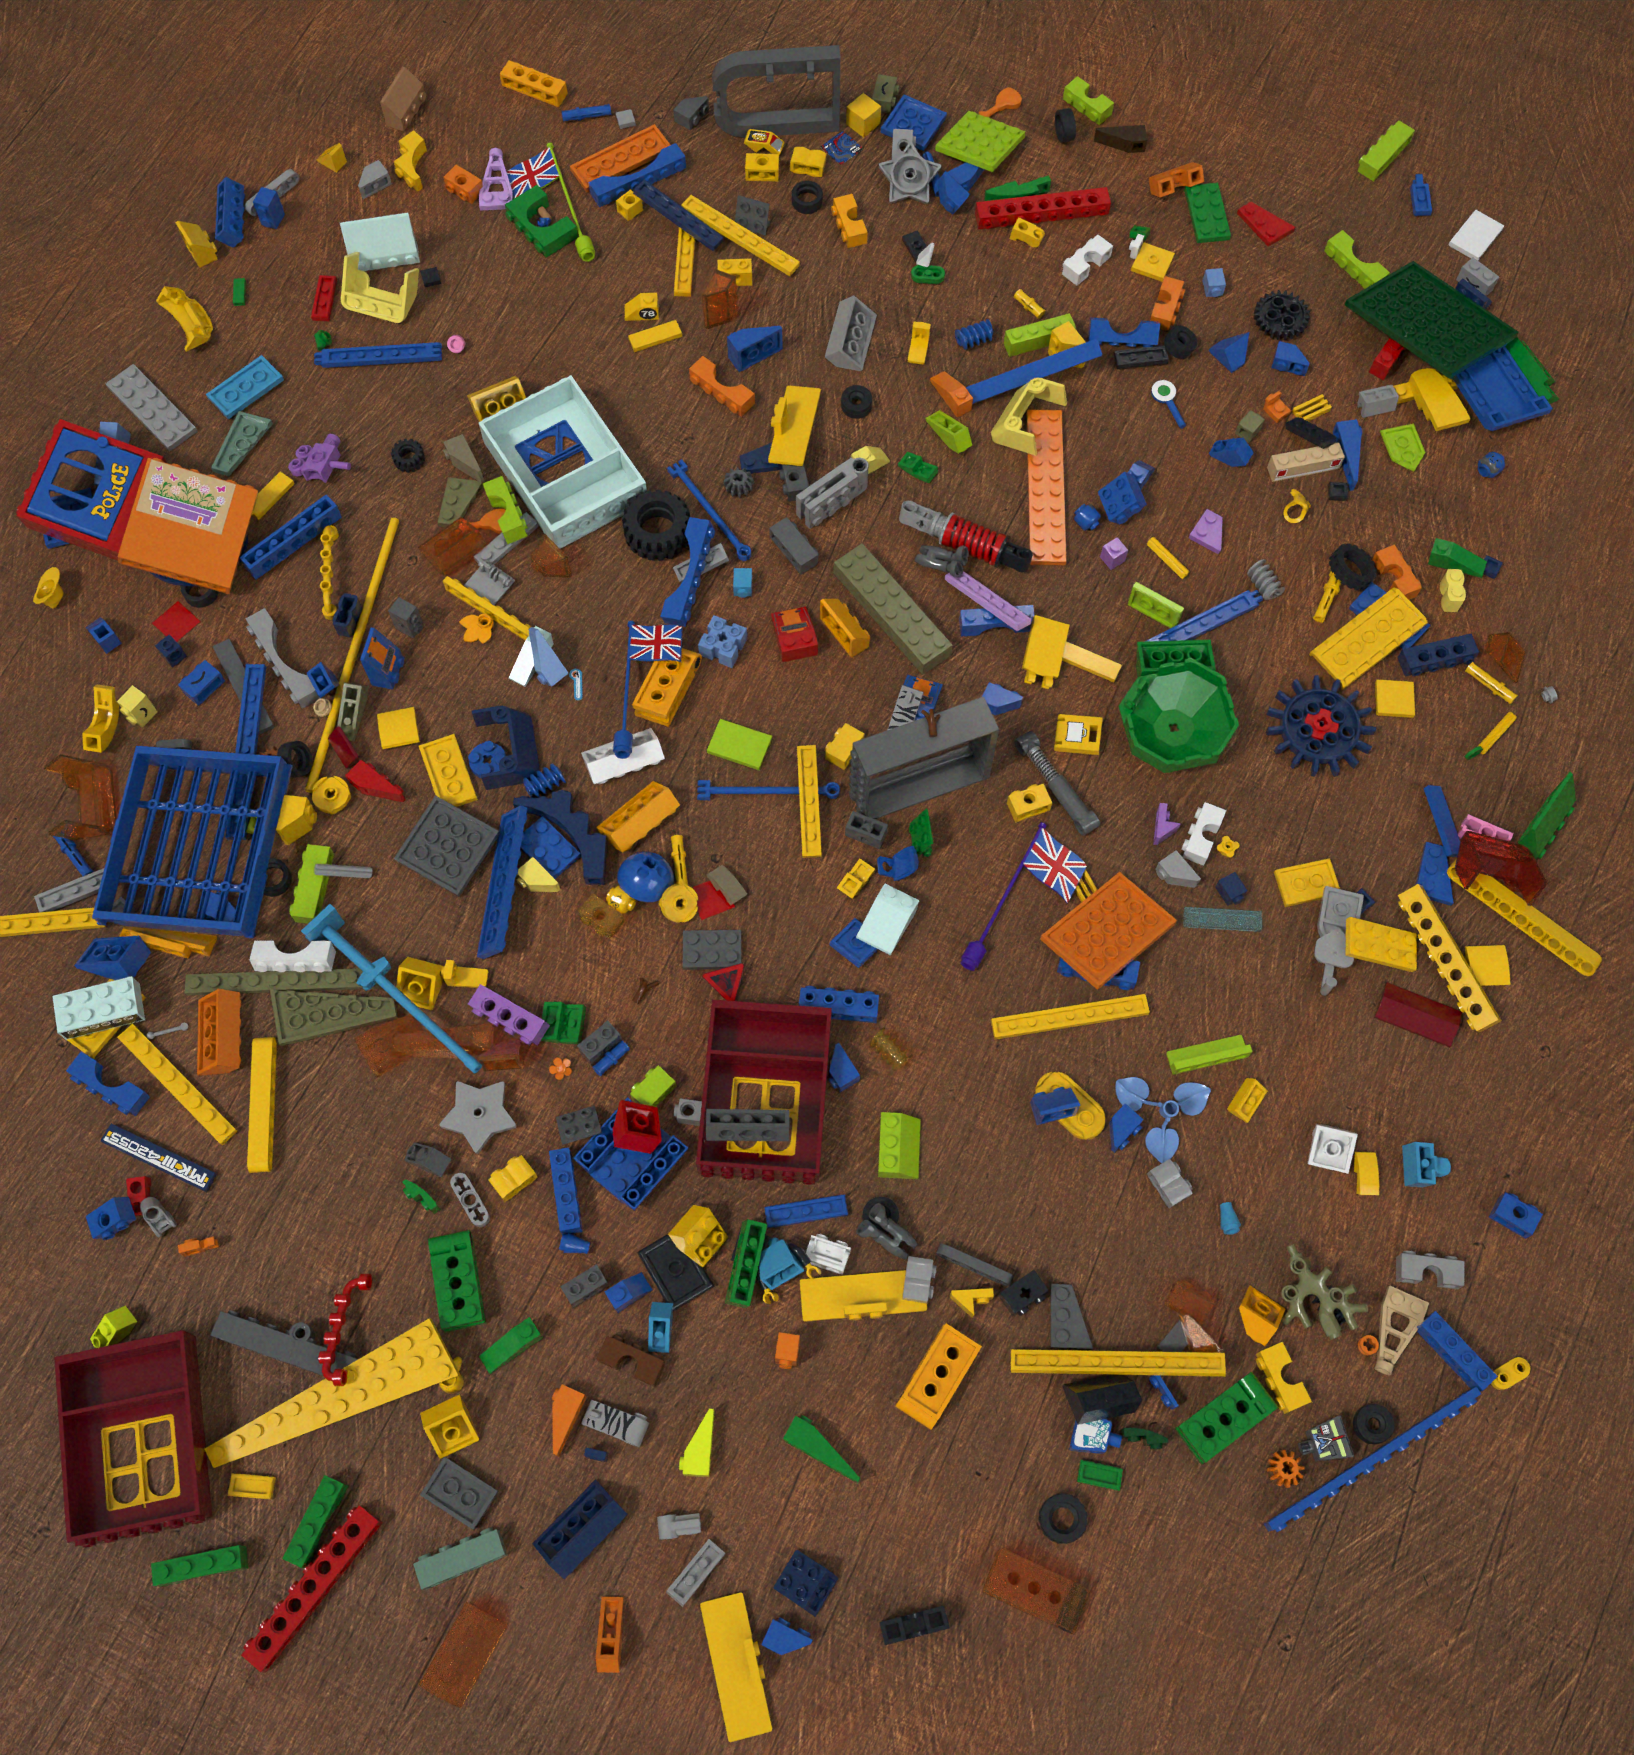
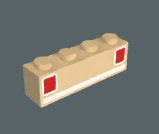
M1339 443L1332 444L1324 449L1318 446L1272 455L1267 469L1272 482L1340 469L1344 460V454Z

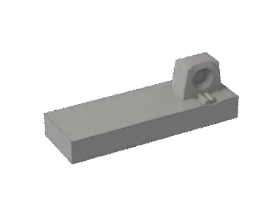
M721 543L710 548V552L705 558V569L701 572V575L729 561ZM690 559L673 567L680 583H682L686 576Z
M708 1539L666 1593L683 1607L724 1557L725 1552Z

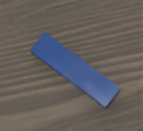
M1426 786L1424 792L1447 857H1461L1465 855L1441 786Z
M845 1194L764 1207L767 1229L848 1216Z

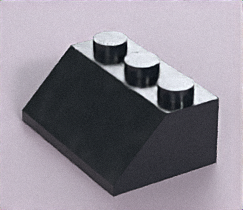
M1106 1375L1063 1384L1062 1386L1078 1425L1135 1413L1142 1402L1135 1382L1125 1375Z

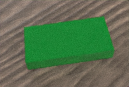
M1080 1460L1077 1482L1120 1491L1123 1469Z

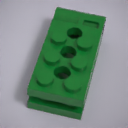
M470 1229L428 1238L441 1329L446 1333L486 1324L475 1247ZM454 1261H459L456 1268L450 1269ZM457 1281H462L458 1289H453ZM465 1301L464 1307L457 1310V1304Z
M1251 1371L1177 1426L1175 1430L1202 1465L1278 1408V1405ZM1237 1403L1243 1406V1413L1236 1409ZM1220 1415L1227 1419L1226 1426L1221 1424L1219 1420ZM1203 1428H1207L1210 1431V1438H1206L1203 1435Z

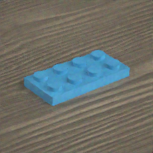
M261 355L212 389L206 396L229 420L239 411H242L284 381V378Z

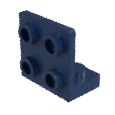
M796 1550L773 1588L816 1617L839 1578L822 1565Z

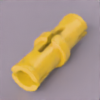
M1022 289L1015 293L1014 299L1019 301L1026 311L1029 310L1034 314L1037 319H1040L1045 314L1046 310L1039 306L1033 297L1030 298L1024 293Z

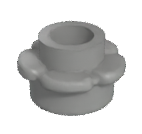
M1545 686L1543 688L1544 691L1541 692V695L1545 702L1548 701L1551 704L1558 699L1553 686L1548 688Z

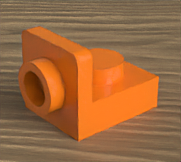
M1280 391L1270 394L1265 399L1263 408L1276 423L1290 415L1291 412L1280 400L1282 394Z

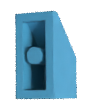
M652 1302L649 1314L648 1351L669 1353L673 1303Z

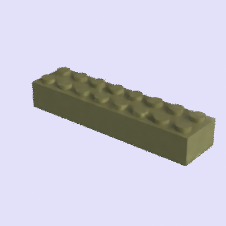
M860 544L834 562V575L922 675L951 656L953 645L863 544Z

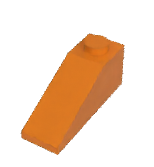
M945 371L930 378V382L957 418L972 411L973 397L964 385Z
M563 1384L560 1389L556 1388L552 1396V1400H554L552 1404L553 1454L558 1457L587 1398L585 1394Z
M624 1597L601 1598L595 1658L597 1672H620Z

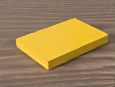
M1330 858L1274 871L1285 907L1321 900L1325 886L1340 889Z

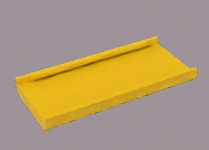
M1394 587L1317 646L1309 655L1313 656L1335 681L1336 679L1341 680L1340 686L1344 690L1425 627L1428 622L1426 617L1405 595Z

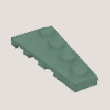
M239 411L211 467L212 471L230 476L272 426V420Z

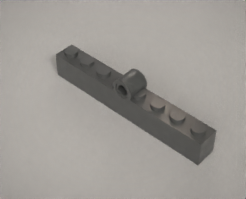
M229 1310L228 1313L220 1312L210 1336L323 1376V1364L319 1363L318 1357L320 1351L327 1350L328 1345H324V1347L316 1345L315 1331L306 1323H296L291 1327L290 1331L286 1330L285 1333L278 1331L279 1327L268 1323L266 1327L259 1325L260 1321L252 1317H248L247 1320L240 1318L241 1314ZM305 1331V1336L300 1338V1333ZM335 1350L336 1358L334 1364L331 1365V1372L333 1373L335 1369H343L358 1360L355 1358L356 1354L345 1350L342 1354Z

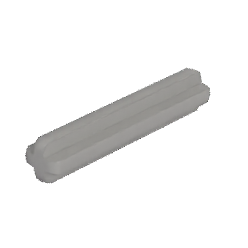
M316 864L314 873L325 876L371 878L372 868Z

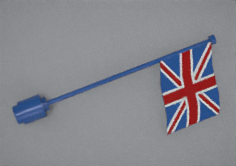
M628 621L629 637L622 730L614 734L613 752L617 758L626 759L632 753L633 735L626 730L631 660H672L681 662L682 626L635 625L634 621Z

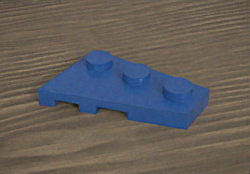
M1426 842L1416 885L1420 884L1423 886L1430 900L1452 906L1454 902L1451 882L1447 874L1448 861L1444 846Z

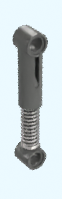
M1029 731L1015 739L1014 743L1018 752L1022 756H1028L1043 777H1045L1049 789L1072 818L1077 831L1084 836L1099 827L1100 821L1097 815L1086 807L1065 777L1057 774L1058 771L1053 769L1054 766L1052 764H1049L1050 761L1040 750V741L1033 731Z

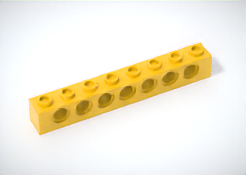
M1417 884L1399 894L1400 901L1398 903L1404 912H1408L1410 916L1408 918L1409 923L1419 931L1420 934L1417 935L1423 945H1427L1429 949L1427 953L1433 962H1437L1439 966L1437 971L1443 979H1447L1449 983L1447 988L1453 996L1456 995L1459 1002H1457V1005L1461 1012H1466L1469 1017L1467 1022L1471 1029L1482 1032L1501 1022L1502 1020L1423 886ZM1421 903V912L1415 913L1414 906ZM1431 920L1432 927L1425 930L1423 927L1424 922ZM1436 937H1441V945L1435 947L1433 940ZM1450 953L1452 960L1450 963L1445 964L1443 957L1445 954ZM1460 970L1462 977L1460 980L1455 981L1453 973ZM1470 987L1472 994L1470 997L1465 998L1463 990ZM1477 1004L1482 1007V1012L1479 1015L1473 1013V1007Z

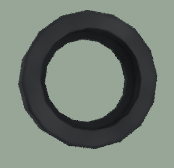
M1071 108L1057 110L1055 113L1056 135L1062 143L1073 141L1076 137V121Z
M802 181L793 187L792 205L795 210L803 214H812L821 208L823 204V191L820 185L813 181ZM803 193H812L817 196L811 202L801 201L797 197Z
M180 586L183 597L193 607H206L212 604L218 596V591L209 589L204 595L193 597L189 594L193 586Z
M301 741L287 742L278 749L277 756H281L287 764L292 765L290 778L305 776L310 772L313 763L312 754L305 743ZM292 750L295 751L298 757L297 769L291 760Z
M270 858L267 870L279 868L283 872V878L279 884L273 887L265 886L263 894L274 897L287 891L292 882V874L287 865L280 859Z

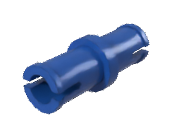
M621 1040L610 1052L607 1051L604 1054L605 1056L592 1067L599 1076H602L612 1065L615 1066L618 1060L630 1048Z

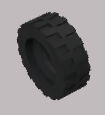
M1065 1493L1056 1494L1048 1498L1042 1504L1038 1517L1040 1529L1044 1532L1043 1534L1049 1540L1058 1544H1068L1079 1539L1085 1532L1086 1525L1088 1524V1515L1084 1505L1080 1503L1078 1498ZM1058 1508H1067L1073 1514V1524L1067 1530L1058 1529L1053 1523L1052 1516Z

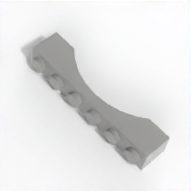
M264 608L247 617L246 621L249 624L246 626L251 636L255 635L257 637L255 642L259 649L264 648L266 651L263 655L268 663L273 662L274 666L272 669L277 677L282 676L283 680L281 683L286 691L290 689L292 692L290 697L294 704L299 703L303 709L321 699L308 675L291 669L279 658L276 648L278 629L266 609Z

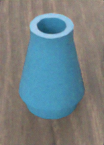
M1232 1203L1220 1204L1221 1230L1227 1235L1238 1233L1241 1224L1232 1207Z

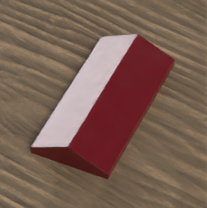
M1386 983L1374 1018L1444 1046L1451 1047L1460 1026L1462 1012L1393 984Z

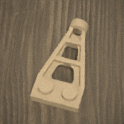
M1392 1286L1387 1287L1381 1304L1379 1348L1375 1370L1386 1375L1392 1374L1394 1364L1417 1332V1326L1424 1320L1429 1305L1428 1302ZM1393 1312L1409 1318V1324L1403 1332L1391 1327V1314ZM1388 1333L1400 1338V1343L1395 1351L1385 1346Z

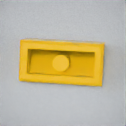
M1246 1078L1227 1110L1248 1123L1268 1090L1256 1079Z

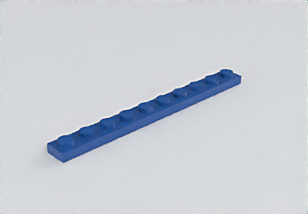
M246 664L235 753L256 755L266 675V666L264 664ZM238 775L231 808L241 807L249 775ZM229 815L225 835L227 840L234 839L239 816ZM247 817L242 840L247 839L246 831L248 827L249 817Z

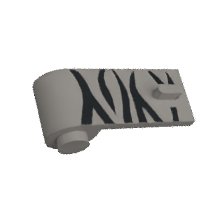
M902 685L888 730L915 720L924 692Z
M594 1400L590 1401L581 1423L584 1426L618 1438L640 1448L649 1426V1422L646 1421L647 1417L642 1414L635 1413L633 1416Z

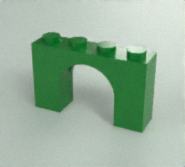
M535 185L506 203L505 215L510 222L512 221L519 232L524 233L527 241L534 244L538 253H542L547 258L577 239L578 231L577 226L567 216L548 227H537L530 223L531 218L538 213L540 207H549L547 194L538 185Z

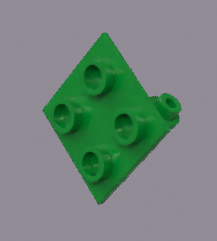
M926 808L909 824L912 846H914L918 857L921 854L925 857L931 856L933 838L928 808Z

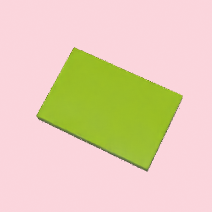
M1135 582L1128 601L1129 606L1170 629L1179 624L1184 610L1182 606L1138 582Z
M720 719L708 746L707 753L760 770L772 741V736Z

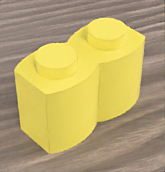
M1448 569L1440 582V591L1443 595L1441 606L1444 612H1458L1466 598V592L1462 586L1464 583L1462 570Z

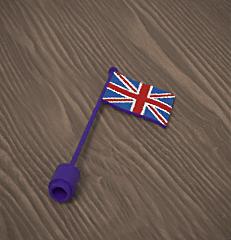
M1040 822L1038 825L1039 829L980 940L969 942L961 957V965L964 968L974 971L975 968L979 967L986 953L982 942L1023 866L1039 881L1058 893L1067 904L1071 899L1087 865L1078 855L1057 842L1045 830L1047 827L1045 823Z

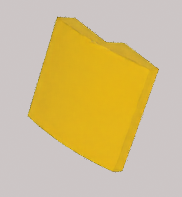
M414 707L377 714L382 749L420 742Z
M1505 945L1465 946V959L1481 986L1510 985V971Z

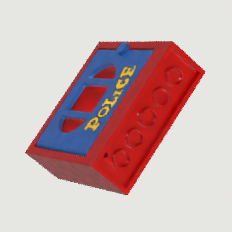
M59 419L58 424H55L51 439L46 443V451L39 459L37 471L32 474L31 484L24 492L23 502L17 507L16 516L29 529L118 561L119 550L147 459L158 458L164 463L167 462L163 456ZM76 451L91 452L101 459L104 470L102 471L66 458V456ZM62 463L102 477L93 498L85 497L52 484ZM50 491L89 505L76 511L64 510L52 501Z

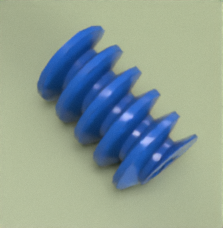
M989 319L981 321L979 324L974 323L973 326L968 325L967 328L962 327L960 330H955L956 341L964 350H967V344L973 348V342L979 346L980 340L983 344L986 343V338L990 342L992 341L993 328Z
M550 764V770L544 767L543 773L537 771V778L533 774L530 775V781L527 778H523L524 787L530 798H533V794L540 797V790L546 794V787L553 790V783L559 787V780L566 783L560 769L554 764Z

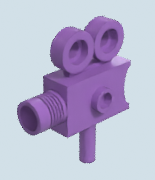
M328 434L323 444L315 443L313 449L309 445L300 446L296 451L297 458L289 463L288 468L293 476L303 475L306 481L320 479L326 483L334 468L350 470L351 463L338 461L341 456L337 449L340 439L334 434Z

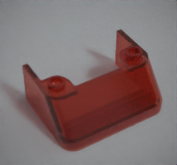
M1466 831L1461 837L1455 871L1464 889L1468 890L1479 873L1503 879L1506 887L1512 892H1520L1527 905L1531 906L1548 884L1532 852L1527 847L1472 831Z

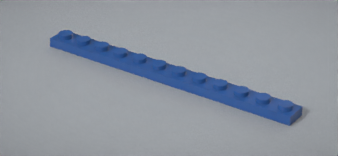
M1477 1387L1467 1390L1265 1522L1268 1532L1273 1530L1276 1532L1281 1531L1288 1526L1286 1522L1291 1518L1296 1521L1305 1515L1304 1510L1308 1507L1314 1509L1323 1503L1321 1499L1326 1495L1329 1498L1340 1492L1339 1487L1343 1484L1349 1486L1356 1482L1358 1474H1368L1375 1469L1373 1465L1378 1461L1382 1464L1392 1458L1391 1453L1395 1450L1401 1452L1409 1447L1407 1442L1413 1438L1415 1441H1418L1427 1435L1425 1431L1430 1427L1433 1430L1444 1424L1442 1419L1448 1416L1451 1419L1461 1413L1459 1408L1465 1405L1468 1408L1477 1402L1476 1397L1481 1395V1392Z

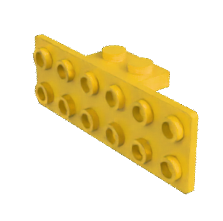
M789 385L786 387L784 397H780L778 404H775V417L772 416L771 427H774V438L768 458L769 463L803 466L821 394L820 388Z
M906 1270L800 1280L804 1322L842 1318L860 1320L865 1316L876 1319L888 1314L927 1311V1304L902 1300Z
M743 1593L702 1602L700 1607L728 1741L733 1742L771 1732L772 1725L762 1684V1679H765L763 1664L758 1665L759 1645L758 1641L753 1642Z

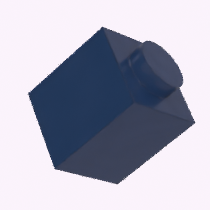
M1236 872L1220 879L1215 887L1227 906L1232 903L1237 905L1242 902L1248 891Z

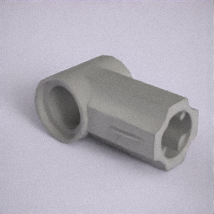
M699 1513L657 1517L659 1540L701 1533Z

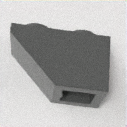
M708 97L683 99L673 110L674 122L691 130L708 113Z
M414 1142L407 1150L404 1161L430 1174L442 1177L451 1158L433 1147Z

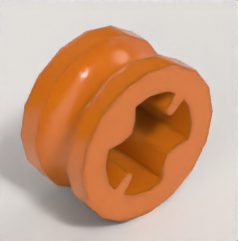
M1371 1335L1360 1338L1357 1344L1359 1351L1366 1356L1376 1353L1379 1348V1342ZM1367 1340H1369V1344L1373 1345V1348L1369 1349L1370 1351L1363 1345Z

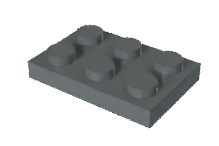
M741 930L683 931V970L721 969L741 963Z
M444 1457L420 1495L475 1530L499 1491Z

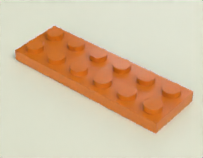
M654 124L570 165V171L584 190L589 192L588 182L601 176H622L656 159L661 149L670 146V143Z

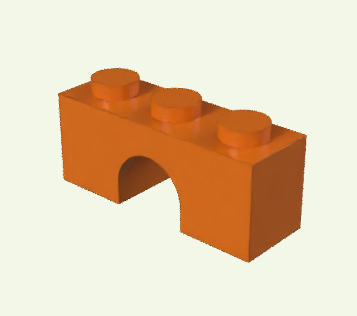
M1194 162L1149 177L1151 194L1157 197L1172 194L1175 192L1174 188L1179 186L1191 187L1204 182L1203 167Z
M1164 276L1157 300L1163 301L1166 304L1155 303L1150 321H1158L1160 323V330L1168 332L1170 325L1174 326L1177 317L1174 313H1178L1181 302L1178 301L1183 299L1185 289H1183L1184 281Z
M1395 544L1377 551L1371 561H1374V567L1379 575L1391 573L1397 577L1389 591L1395 587L1408 600L1417 597L1422 589L1421 583L1416 579L1410 565L1405 562L1401 551L1397 549Z

